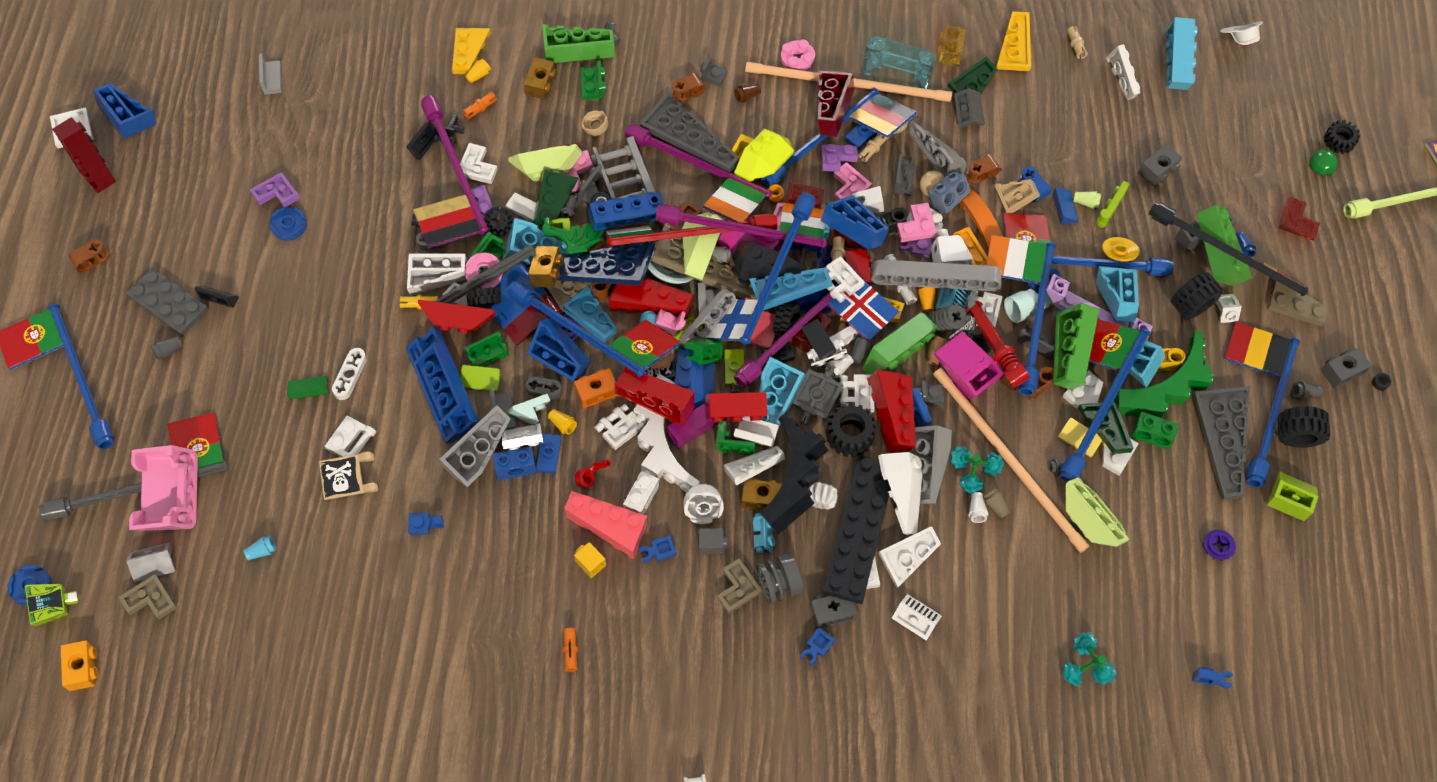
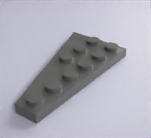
M669 91L640 122V126L651 131L652 135L729 173L739 162V157L729 147L720 143L718 137L714 133L711 134L697 117L690 111H686L682 107L683 104L676 101Z
M1250 386L1196 391L1193 393L1222 500L1240 499L1244 496V463L1246 462L1245 447L1247 446V411L1249 408L1248 393L1250 392Z

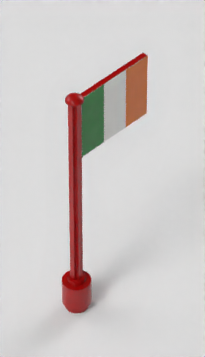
M771 213L753 215L752 219L747 222H738L777 230L778 227L776 215H771ZM647 222L605 229L604 233L608 237V245L612 247L614 245L731 232L732 230L704 226L653 232Z

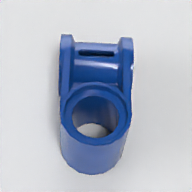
M1025 167L1023 169L1022 176L1019 177L1018 182L1031 179L1034 181L1040 194L1038 198L1032 201L1033 203L1051 194L1050 186L1035 168Z

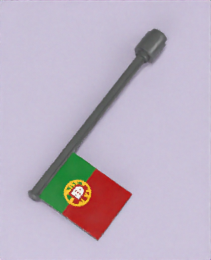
M215 412L167 424L171 445L195 451L198 459L197 478L228 471V463L223 459ZM142 483L75 500H67L66 497L45 501L44 504L39 505L40 514L43 520L48 519L49 521L70 516V511H73V509L139 493L142 490Z

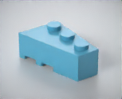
M1145 341L1129 371L1145 388H1147L1165 358L1162 347Z

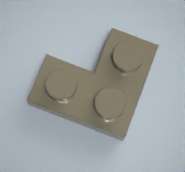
M740 558L723 568V573L733 586L717 595V599L726 612L730 614L761 594L762 590Z
M156 574L118 597L130 616L146 605L150 606L158 620L177 609Z

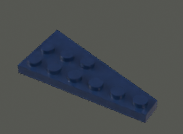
M648 241V243L640 245L638 243H631V246L623 248L619 246L590 251V254L585 255L580 253L573 254V257L564 258L563 265L560 266L559 279L557 280L642 286L655 247V241Z

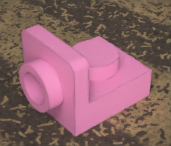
M660 309L656 317L655 326L675 335L678 330L683 329L686 320H684L686 312L682 311L678 317H675L671 313Z

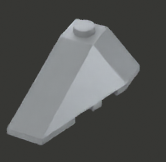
M910 121L908 133L935 170L941 172L945 177L952 171L964 175L966 169L965 160L955 150L915 121Z
M496 405L439 459L440 464L456 480L468 488L483 473L511 418Z
M938 425L915 427L916 447L909 451V453L918 456L922 462L920 504H936L951 450L952 430Z

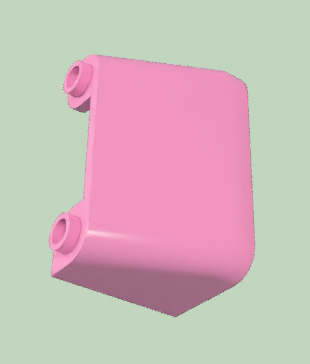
M173 445L132 450L131 464L135 470L142 472L141 511L131 513L129 530L192 529L196 524L198 459L195 451Z

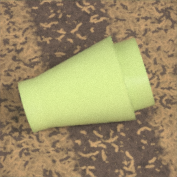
M1097 191L1075 192L1074 202L1092 209L1094 207L1099 208L1100 193H1097Z

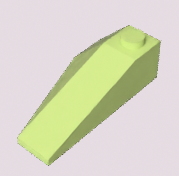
M710 212L697 215L725 221V218ZM685 222L682 229L704 227L705 225ZM720 233L683 237L682 249H684L685 274L703 280Z

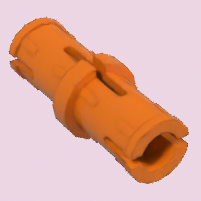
M490 91L482 98L474 100L473 104L462 110L463 113H466L464 116L469 120L480 111L484 112L486 107L497 101V98H494L496 97L494 93Z
M566 628L563 629L564 647L562 648L565 662L564 670L566 672H575L578 670L577 653L579 652V647L576 646V629ZM570 642H571V658H570V648H569V643H570Z

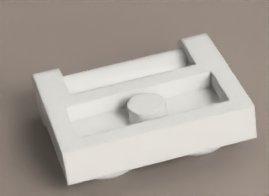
M346 416L324 447L339 457L356 455L360 453L370 437L376 434V431L372 427ZM361 432L364 433L351 452H347Z

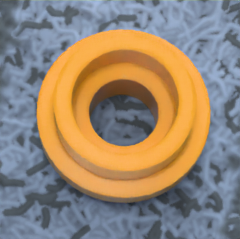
M774 184L767 189L772 191L770 201L779 202L784 198V190L780 185Z

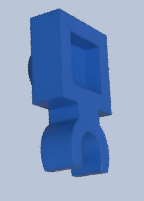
M670 535L651 541L652 547L650 548L647 546L639 548L640 554L648 553L647 557L642 558L643 563L650 562L654 557L659 562L677 556Z
M819 627L806 643L810 649L804 650L800 658L803 659L806 655H810L812 660L809 662V665H814L817 654L823 658L834 644L835 639Z

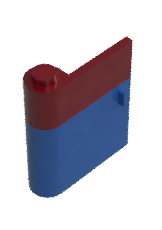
M522 263L515 265L503 275L500 283L496 286L500 288L502 303L486 307L487 309L497 311L494 318L517 346L537 330L540 321L549 318V316L532 305L524 307L511 299L507 290L512 282H521L535 291L536 299L562 315L563 313L543 287L532 286L528 275L529 270Z

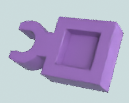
M932 239L900 241V243L906 244V246L900 245V252L912 251L911 256L930 258Z

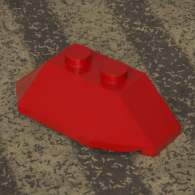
M418 299L419 306L431 322L439 326V330L450 331L451 328L458 329L459 333L469 334V330L476 331L497 314V311L492 309Z

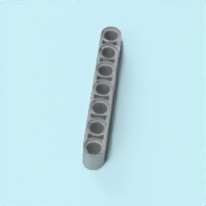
M876 260L872 264L871 280L879 285L997 291L1001 288V269L996 266Z

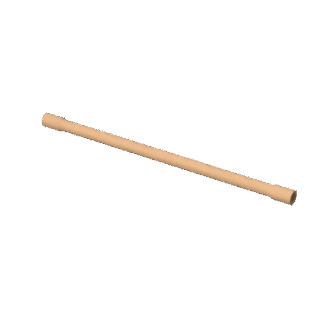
M753 62L746 63L745 72L819 82V73ZM853 78L854 87L870 90L875 88L878 91L951 102V91L931 90Z
M939 368L933 374L940 384H943V387L947 389L1064 531L1075 548L1080 553L1090 547L1089 544L1057 509L956 387L944 369Z

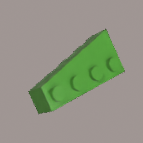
M542 24L546 60L560 63L615 57L613 30L597 28L583 30L581 27L565 29L564 26L559 25L553 28L547 24Z
M1215 205L1197 213L1201 231L1242 252L1226 208ZM1204 241L1213 278L1216 282L1235 286L1253 278L1247 264Z
M1081 302L1056 314L1053 384L1070 390L1084 385L1099 314L1098 308Z
M920 312L872 348L862 370L868 375H872L876 370L893 372L911 355L918 352L926 342L930 343L933 340L938 326Z

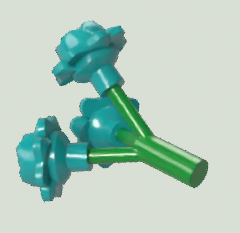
M957 446L955 451L951 452L950 463L954 464L956 469L960 467L965 469L967 464L970 463L973 466L972 472L966 477H962L959 483L967 493L982 490L983 482L976 475V469L979 464L985 467V473H989L992 476H995L996 473H1001L1004 462L1001 461V455L991 452L990 455H985V461L980 460L979 454H974L970 458L971 452L967 451V447L960 448Z
M1082 632L1079 637L1074 638L1075 644L1073 648L1078 651L1079 655L1084 653L1086 655L1090 654L1093 658L1092 661L1084 666L1073 665L1071 662L1063 665L1064 680L1075 686L1082 683L1081 676L1084 670L1092 666L1095 669L1091 670V674L1094 676L1096 683L1100 682L1102 685H1105L1107 682H1113V676L1117 675L1113 663H1108L1104 655L1096 656L1093 652L1097 648L1096 643L1098 640L1093 637L1091 632L1087 634Z

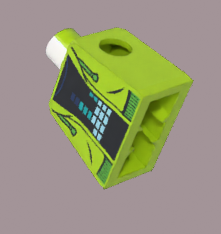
M62 584L25 585L30 625L34 627L67 616L69 613L68 605L79 603L78 591L66 593L65 586Z

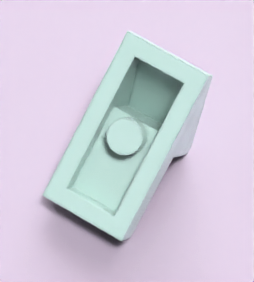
M545 394L512 406L508 412L510 415L534 425L539 422L535 412L546 408L545 405L550 401L549 396Z

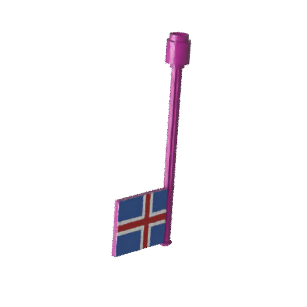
M853 269L860 276L858 270ZM866 282L862 288L850 296L846 291L842 292L845 300L841 303L837 299H833L829 292L757 360L749 359L736 371L734 380L743 388L754 382L762 374V366L769 358L778 352L827 305L868 342L898 315L899 311Z

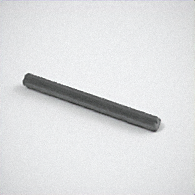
M532 245L524 247L440 297L435 302L453 303L465 296L467 291L475 290L535 254V249Z

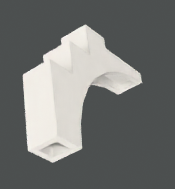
M658 374V376L656 377L661 380L675 384V382L667 379L666 377ZM637 404L634 408V413L637 415L636 418L646 424L637 436L638 445L642 450L650 451L641 464V471L659 480L663 476L667 482L676 483L687 493L693 486L700 484V481L687 473L670 451L664 433V417Z

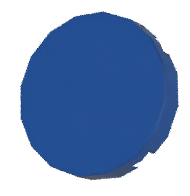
M282 207L276 210L270 218L269 227L273 235L281 240H294L300 237L307 228V219L303 211L296 207Z
M28 565L21 567L16 574L10 577L7 585L8 594L18 604L27 606L25 585L52 584L50 575L40 566Z

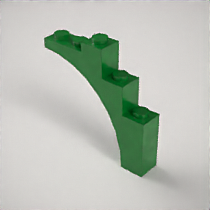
M1194 331L1189 339V349L1185 363L1173 376L1151 387L1120 389L1114 402L1117 403L1121 415L1138 417L1141 412L1162 418L1164 413L1168 411V403L1183 405L1187 398H1190L1191 389L1205 391L1213 383L1214 374L1211 373V365H1205L1206 356L1203 355L1205 348L1203 331Z

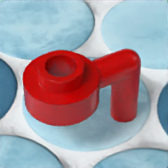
M610 460L592 463L589 468L578 470L575 473L577 486L581 489L592 487L595 481L594 473L599 469L610 467Z

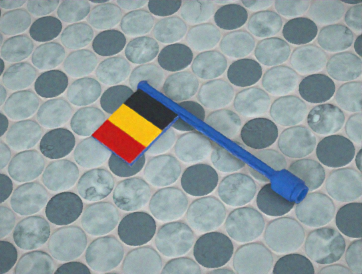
M1235 322L1224 360L1280 378L1258 457L1250 461L1246 474L1247 484L1260 488L1266 483L1270 464L1266 458L1300 340L1296 337L1288 339Z

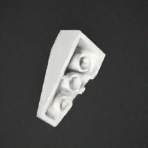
M909 452L878 455L883 479H888L891 491H888L890 498L892 497L897 504L895 512L902 532L912 536L917 533L922 462L918 456Z

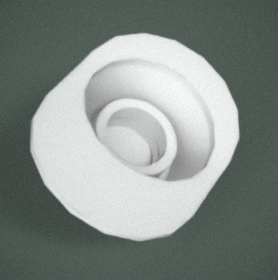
M1259 21L1248 25L1228 27L1220 30V32L1231 33L1235 42L1241 45H1248L1260 40L1259 25L1263 22Z

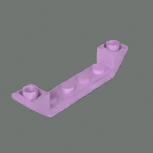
M1055 274L1052 275L1046 291L1055 307L1064 311L1082 302L1098 308V319L1136 330L1145 328L1151 332L1153 326L1138 318L1135 319V323L1115 321L1111 313L1068 291L1070 282Z

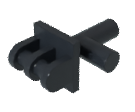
M452 115L447 127H444L452 146L454 143L456 144V133L464 134L465 127L456 125L457 115ZM438 132L434 138L436 143L442 142Z

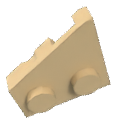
M1031 179L994 185L1006 213H1014L1040 196L1034 181Z

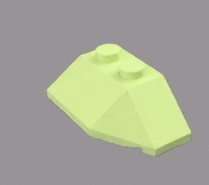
M576 144L517 154L513 157H508V161L532 181H541L543 170L567 174L582 155V151Z
M1079 477L1066 483V512L1070 515L1071 520L1083 531L1086 538L1092 543L1115 547L1129 540L1122 524L1088 485L1084 484Z

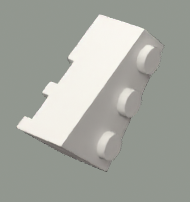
M409 254L407 290L410 296L450 285L454 281L466 280L465 270L468 261L466 255Z

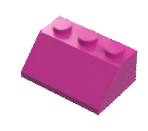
M731 231L721 233L716 245L719 247L726 246L727 249L731 250V255L734 254L739 241L754 242L779 252L782 248L783 240Z

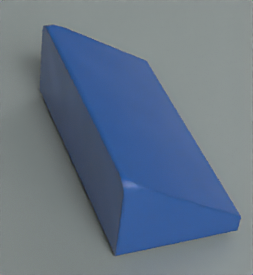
M1055 187L1053 198L1060 224L1078 222L1071 191Z

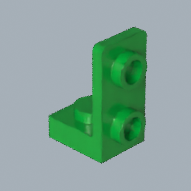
M726 421L718 423L716 450H720L723 453L739 452L742 455L755 453V443L729 440L730 429H726Z

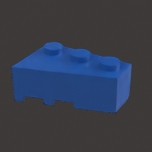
M549 317L540 321L527 354L573 382L585 376L591 362L589 358L552 318Z

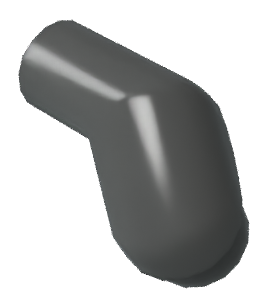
M608 21L604 25V29L613 30L614 45H618L621 39L614 34L616 24Z

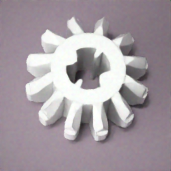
M815 482L808 488L812 492L810 497L814 501L813 507L827 510L834 508L837 502L836 488L820 482Z

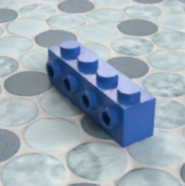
M647 192L644 195L638 196L633 194L620 199L615 197L608 201L597 200L589 204L588 216L593 231L657 221L658 205L663 206L664 202L661 192Z

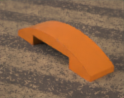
M970 189L971 192L959 204L963 210H967L981 233L980 239L989 252L991 236H1003L985 202L974 190Z

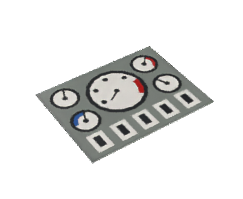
M975 317L949 337V341L962 331L967 336L975 334Z

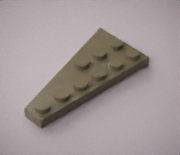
M665 223L662 231H670V226ZM683 237L658 240L651 261L687 275L684 272ZM713 255L710 258L703 280L687 275L720 290L728 289L735 296L744 300L745 297L756 300L751 284L740 280L738 275L730 271V266L727 264L725 266L721 265Z

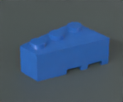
M108 83L93 90L98 107L123 139L156 125L152 109L145 108L139 101L129 98L125 92Z
M854 195L827 203L820 220L869 250L881 246L889 230Z

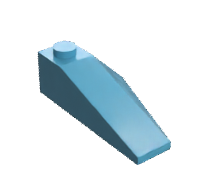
M772 357L769 358L761 374L759 393L766 392L768 416L762 418V421L776 424L780 427L781 423L778 418L783 414L786 416L805 377V373Z

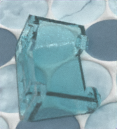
M873 36L868 40L862 73L870 75L871 71L874 69L881 71L882 66L885 65L915 74L913 81H918L920 88L929 89L935 72L936 55L929 50L884 37Z

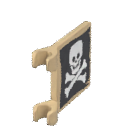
M368 451L356 455L319 461L324 500L377 492V484L372 482L363 485L360 462L373 461L374 454Z

